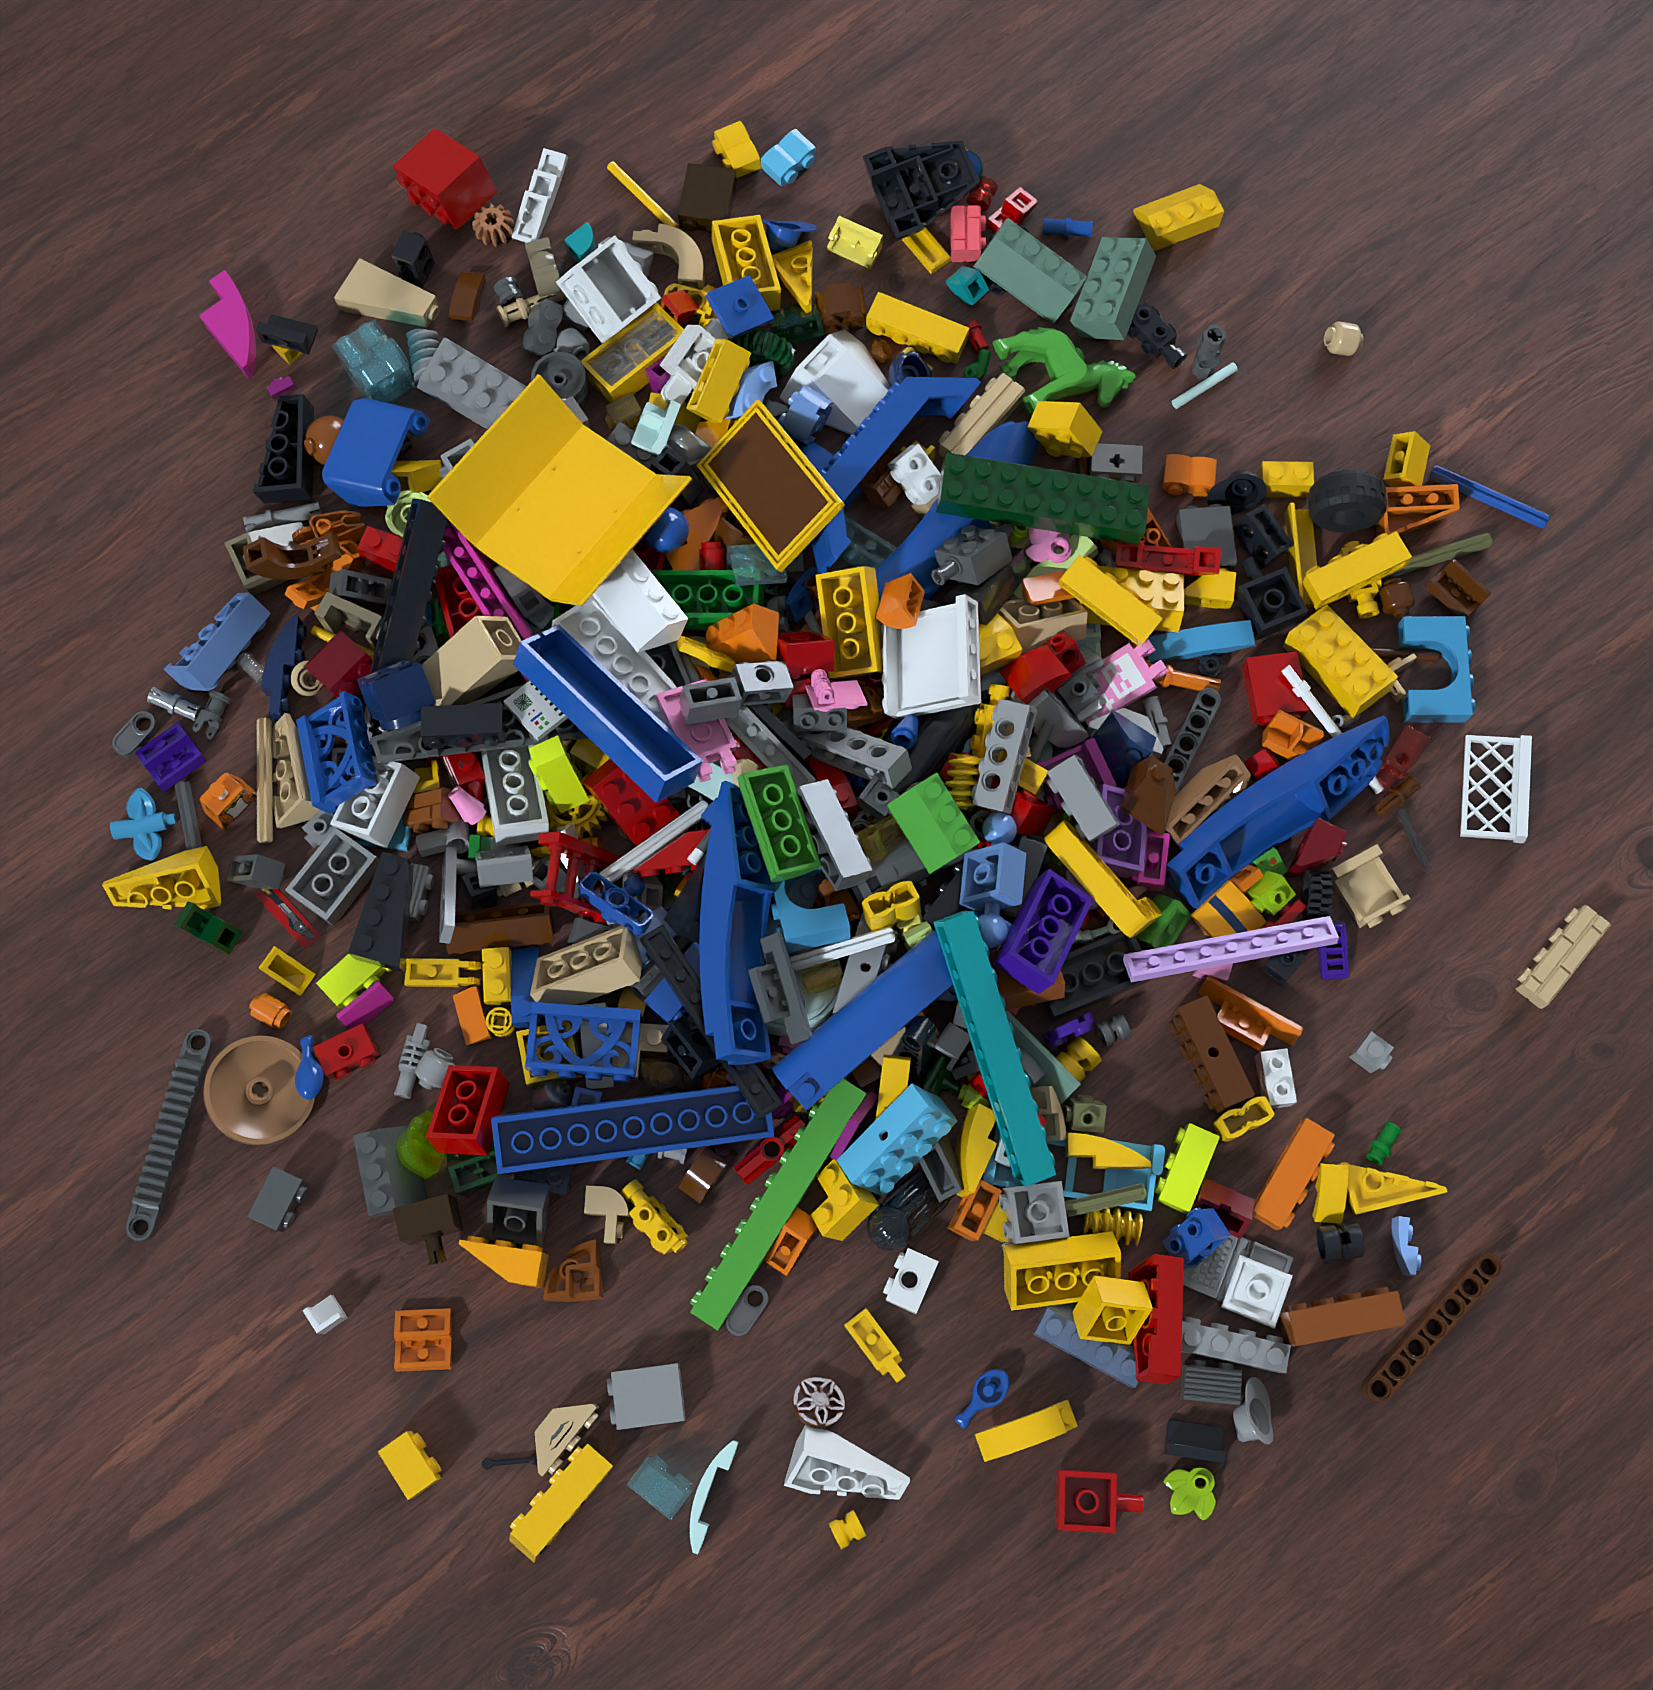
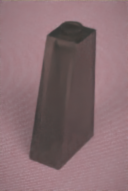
M1010 547L1013 561L979 585L961 582L943 597L946 605L956 603V596L966 594L978 602L979 624L987 625L1022 583V579L1026 578L1031 571L1028 557L1022 548Z

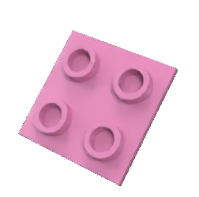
M817 669L811 675V684L805 685L814 710L827 712L834 708L856 709L859 706L867 705L857 680L830 683L826 672L822 669Z

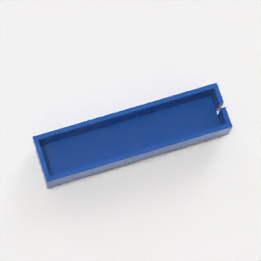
M560 625L541 632V636L536 634L519 643L513 665L656 803L695 782L703 760Z

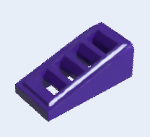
M1344 922L1333 923L1339 936L1338 948L1317 947L1321 980L1349 978L1347 937ZM1339 954L1340 958L1327 959V955ZM1340 965L1341 970H1328L1327 966Z

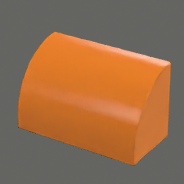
M911 573L885 583L876 618L886 626L896 629H907L917 624L925 591Z

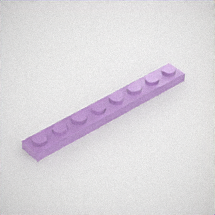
M1330 916L1124 954L1123 962L1130 981L1136 982L1337 944L1339 936Z

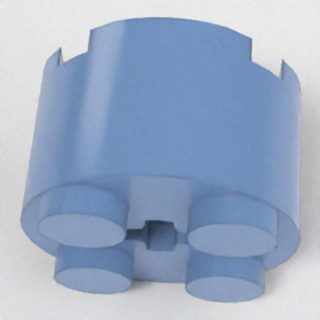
M803 386L799 392H793L788 401L790 408L787 413L784 412L781 415L778 423L787 434L807 445L810 441L813 442L815 440L812 434L817 431L820 432L831 414L833 402L810 387Z

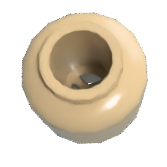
M1337 321L1327 328L1324 335V344L1332 354L1351 356L1361 348L1363 334H1361L1358 325Z

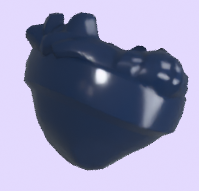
M914 351L908 353L901 352L892 361L888 378L891 386H893L895 382L901 384L906 377H931L932 371L918 353Z

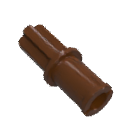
M1408 776L1396 788L1389 789L1388 795L1374 805V812L1381 818H1384L1398 806H1403L1406 803L1405 800L1421 788L1420 783L1414 786L1418 780L1413 776Z

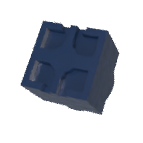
M402 660L357 679L371 718L379 720L382 730L385 731L402 728L420 721L421 707L436 703L421 663Z

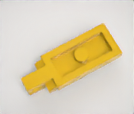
M866 1308L844 1325L877 1371L879 1370L882 1375L889 1372L896 1383L906 1377L898 1366L902 1361V1358L899 1356L900 1353Z

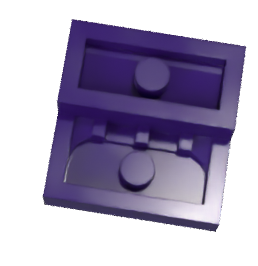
M176 722L135 752L163 792L207 761L179 722Z

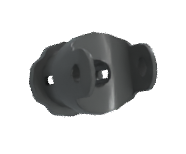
M214 690L210 691L208 703L205 709L200 711L193 725V731L197 732L202 728L204 722L207 721L209 728L206 732V739L208 740L215 736L222 722L221 716L227 704H230L232 701L229 697Z

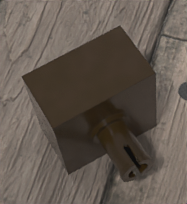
M444 1194L393 1208L401 1242L411 1245L425 1241L429 1265L447 1261L441 1237L464 1230L457 1198Z

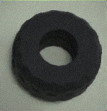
M1334 471L1320 477L1309 489V516L1320 528L1327 529L1328 531L1355 532L1367 529L1377 524L1384 513H1386L1387 497L1384 483L1379 477L1368 471Z

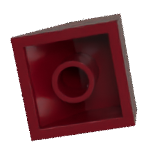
M340 630L303 667L335 699L343 691L358 697L362 692L357 679L370 673L373 659Z
M1317 818L1306 831L1285 876L1293 878L1305 874L1307 870L1324 868L1330 861L1335 862L1338 855L1341 856L1347 845V841L1344 840L1347 831Z

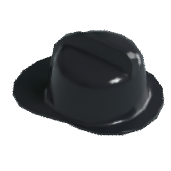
M1237 470L1231 473L1227 479L1217 483L1209 490L1206 498L1207 506L1213 504L1230 506L1231 515L1260 504L1266 497L1267 487L1263 479L1258 477L1257 474L1248 470Z

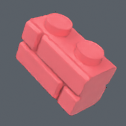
M980 206L951 207L952 262H977L981 253L985 250L986 237H981V231H985L986 217L981 215Z

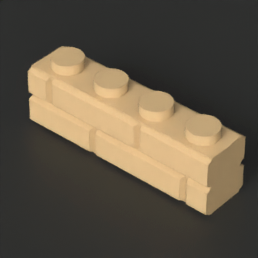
M1001 373L997 379L993 377L985 387L986 392L982 396L977 395L970 404L971 409L967 414L961 413L954 423V429L951 432L945 431L939 439L940 455L945 457L946 452L966 455L989 432L1002 425L1017 408L1025 396L1026 390L1024 387L1014 382L1005 373Z
M1587 905L1579 909L1573 908L1565 916L1566 925L1562 929L1558 927L1550 935L1548 940L1551 941V944L1548 948L1542 947L1533 957V960L1536 962L1531 969L1526 967L1517 978L1520 983L1515 989L1538 1008L1542 1009L1550 1004L1611 926L1607 920L1597 915Z

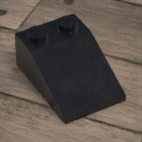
M707 852L703 855L663 919L677 935L698 944L700 938L702 885Z

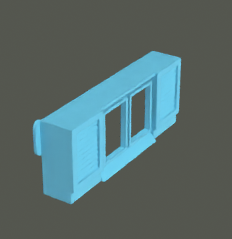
M995 1121L992 1141L996 1142L997 1145L984 1171L983 1181L998 1189L1023 1186L1015 1183L1011 1168L1001 1166L995 1160L1000 1139V1132ZM1065 1140L1046 1141V1144L1065 1147ZM1111 1140L1136 1151L1151 1161V1168L1147 1170L1105 1169L1102 1192L1142 1183L1147 1192L1145 1200L1115 1206V1208L1146 1213L1152 1211L1156 1175H1160L1163 1171L1164 1146L1156 1144L1146 1146ZM1068 1157L1063 1190L1064 1199L1067 1200L1091 1195L1072 1192L1077 1158Z

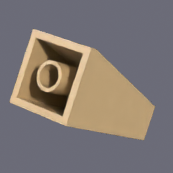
M474 616L422 664L436 702L432 706L466 705L474 702L518 671L513 663L521 639L508 617Z

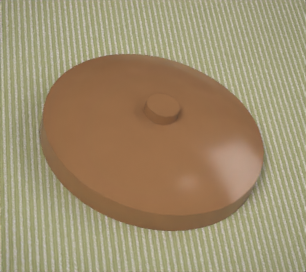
M270 1036L243 1038L223 1049L211 1063L203 1088L205 1107L214 1125L229 1138L249 1145H267L281 1141L293 1134L309 1116L315 1098L311 1100L302 1098L295 1087V1074L301 1062L302 1053L290 1043Z

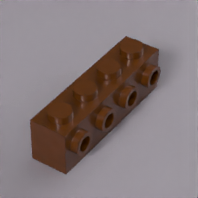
M535 902L455 912V927L450 944L446 943L448 954H465L488 948H517L522 945H543L548 942H554L555 926L551 906Z

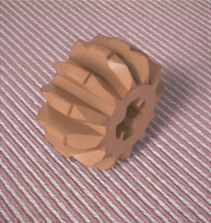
M490 203L487 209L482 206L480 209L481 213H475V220L472 221L478 240H483L486 246L492 242L496 247L499 241L506 244V237H512V229L515 226L510 211L504 210L501 204L494 208V205Z

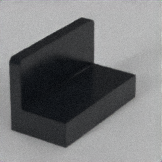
M270 315L267 324L258 323L256 332L262 343L309 355L318 328L315 325Z
M1168 1420L1164 1454L1225 1463L1226 1452L1222 1451L1224 1429Z

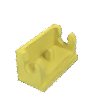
M839 216L828 237L830 242L827 250L871 269L882 249L883 235Z

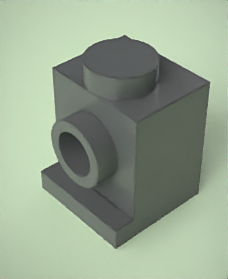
M874 775L859 796L857 804L883 822L887 815L891 818L893 817L887 804L900 795L879 781V778ZM877 795H879L880 797H882V798L885 799L886 801H880V800L878 799Z

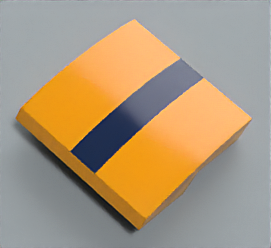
M1229 880L1191 914V917L1203 933L1211 938L1257 930L1266 923V920L1248 898Z

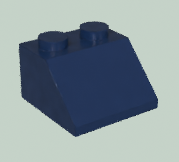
M1112 710L1091 738L1095 739L1116 785L1124 789L1127 785L1132 766L1151 755L1157 737L1115 710Z

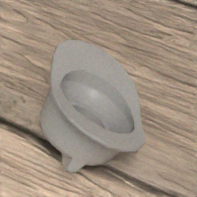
M679 424L673 425L667 443L663 450L666 447L670 448L686 460L695 473L700 474L703 473L696 465L712 449L691 430Z
M1252 1377L1246 1384L1245 1400L1235 1407L1233 1411L1237 1437L1241 1442L1260 1440L1264 1444L1269 1445L1273 1442L1274 1437L1271 1424L1270 1399L1264 1384L1258 1378Z

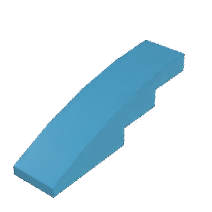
M1251 620L1207 625L1179 630V633L1169 632L1148 637L1155 648V651L1148 655V659L1151 664L1162 660V662L1173 659L1182 661L1202 655H1219L1256 646Z

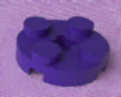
M1088 1012L1084 1015V1018L1079 1016L1042 1034L1045 1043H1050L1051 1048L1069 1040L1068 1035L1073 1032L1077 1037L1094 1028L1092 1023L1095 1020L1091 1012Z

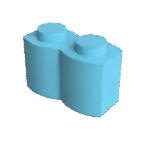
M794 129L779 144L773 146L761 158V168L781 187L787 183L791 184L796 180L799 171L804 168L808 169L814 164L816 160V147L797 129Z

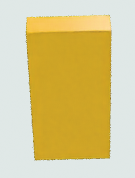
M926 227L922 231L902 239L930 274H933L951 260L950 255Z

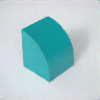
M588 222L565 239L567 252L577 263L595 251L593 232Z
M965 266L960 267L945 281L960 300L972 306L989 291L980 271Z

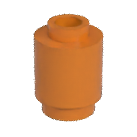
M267 993L256 995L249 1006L251 1016L271 1028L277 1027L282 1029L292 1015V1011L288 1009L286 1004Z

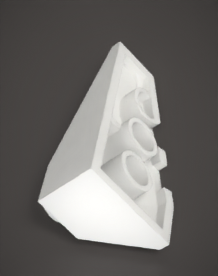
M805 1425L796 1441L784 1486L810 1494H820V1490L837 1491L839 1496H846L847 1492H860L868 1498L899 1500L910 1483V1477L831 1431Z

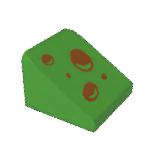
M1275 847L1254 860L1251 864L1259 868L1263 875L1267 871L1280 875L1287 872Z

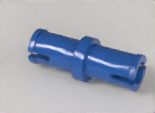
M1066 217V220L1044 218L1043 234L1064 235L1065 238H1069L1070 235L1091 237L1093 221L1071 220L1069 217Z

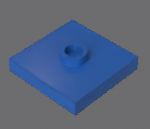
M750 275L714 289L705 296L730 340L771 323L774 319Z

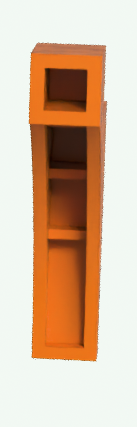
M720 496L715 499L709 498L703 501L699 507L692 510L686 509L681 512L688 520L689 534L684 546L670 554H665L670 570H700L699 549H701V542L713 541L722 510L727 507Z

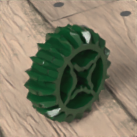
M758 328V330H752L730 340L751 352L749 367L773 361L775 376L778 379L787 376L791 368H793L795 349L791 343L786 342L785 338H780L778 334Z

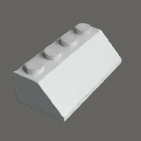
M633 549L593 594V597L637 653L679 640L688 620L687 616Z

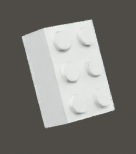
M372 756L376 767L378 784L373 787H367L340 804L330 824L349 837L387 848L420 776L401 763L394 761L379 763L377 757Z

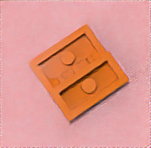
M451 1308L395 1311V1371L452 1369Z

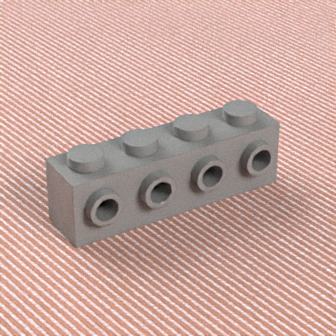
M1184 1317V1321H1182L1181 1352L1275 1373L1287 1372L1291 1345L1283 1344L1284 1338L1267 1335L1265 1340L1256 1338V1332L1239 1329L1238 1334L1229 1332V1326L1212 1323L1211 1327L1200 1325L1201 1320Z

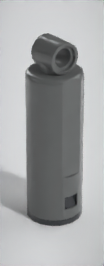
M973 810L965 815V819L977 838H984L982 829L979 831L975 829L974 822L978 817H982L983 821H985L990 815L987 811ZM904 836L867 856L871 861L872 871L864 884L848 888L849 893L858 906L859 912L863 913L862 902L868 896L877 892H887L893 885L903 881H912L913 885H916L963 860L964 853L929 874L910 842ZM978 844L965 853L978 850Z

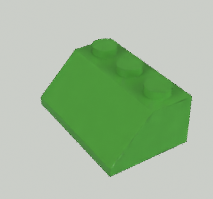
M937 773L887 804L888 809L929 874L980 843Z

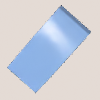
M1397 1216L1392 1218V1242L1396 1260L1403 1276L1416 1275V1271L1420 1270L1421 1255L1418 1254V1247L1407 1245L1413 1235V1227L1409 1225L1410 1218Z

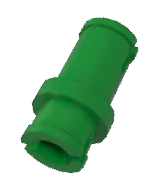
M435 599L430 603L433 614L432 629L435 631V638L442 641L443 634L445 640H448L450 636L442 605H440L439 609L438 599Z
M1386 1122L1376 1141L1373 1140L1369 1145L1371 1149L1366 1154L1367 1159L1374 1164L1382 1165L1383 1160L1392 1153L1390 1149L1399 1134H1401V1129L1391 1122Z

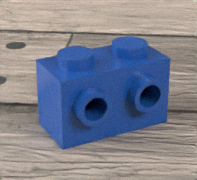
M1198 1207L1191 1210L1186 1215L1187 1219L1183 1223L1171 1228L1169 1231L1170 1235L1162 1241L1170 1256L1184 1258V1269L1197 1267L1231 1236L1214 1208L1201 1209Z

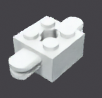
M712 318L705 328L700 325H687L659 365L671 375L661 391L665 402L670 404L671 400L683 404L689 394L693 393L715 339L728 340L729 337L718 318Z

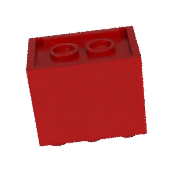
M433 128L393 165L398 175L396 177L397 181L408 192L406 194L408 200L415 206L420 205L429 216L435 215L444 226L448 224L455 230L461 227L498 192L480 156L436 128Z

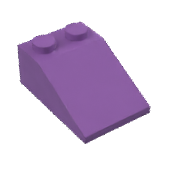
M1102 784L1099 792L1105 798L1120 825L1093 842L1087 838L1084 840L1116 876L1129 878L1143 872L1147 826L1120 809L1125 789Z

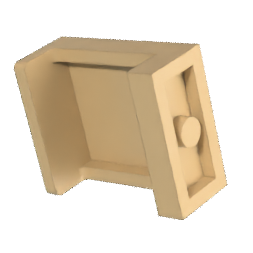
M1378 844L1329 871L1334 888L1359 928L1367 924L1370 928L1384 921L1382 916L1389 912L1392 916L1406 909L1404 904L1411 899L1408 894L1403 896L1379 856L1383 852Z

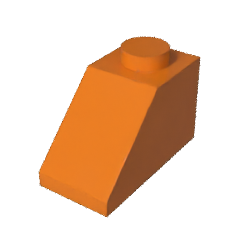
M797 1207L783 1226L764 1261L787 1276L817 1229L812 1217Z

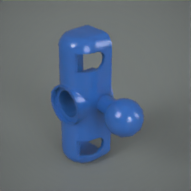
M597 872L588 873L580 881L579 895L599 909L606 921L619 923L623 927H627L635 935L645 933L652 922L653 911L634 898V896L641 895L645 889V883L641 877L636 875L628 877L624 882L623 889ZM597 880L602 881L604 884L601 894L593 890ZM640 909L647 913V919L643 924L635 919Z

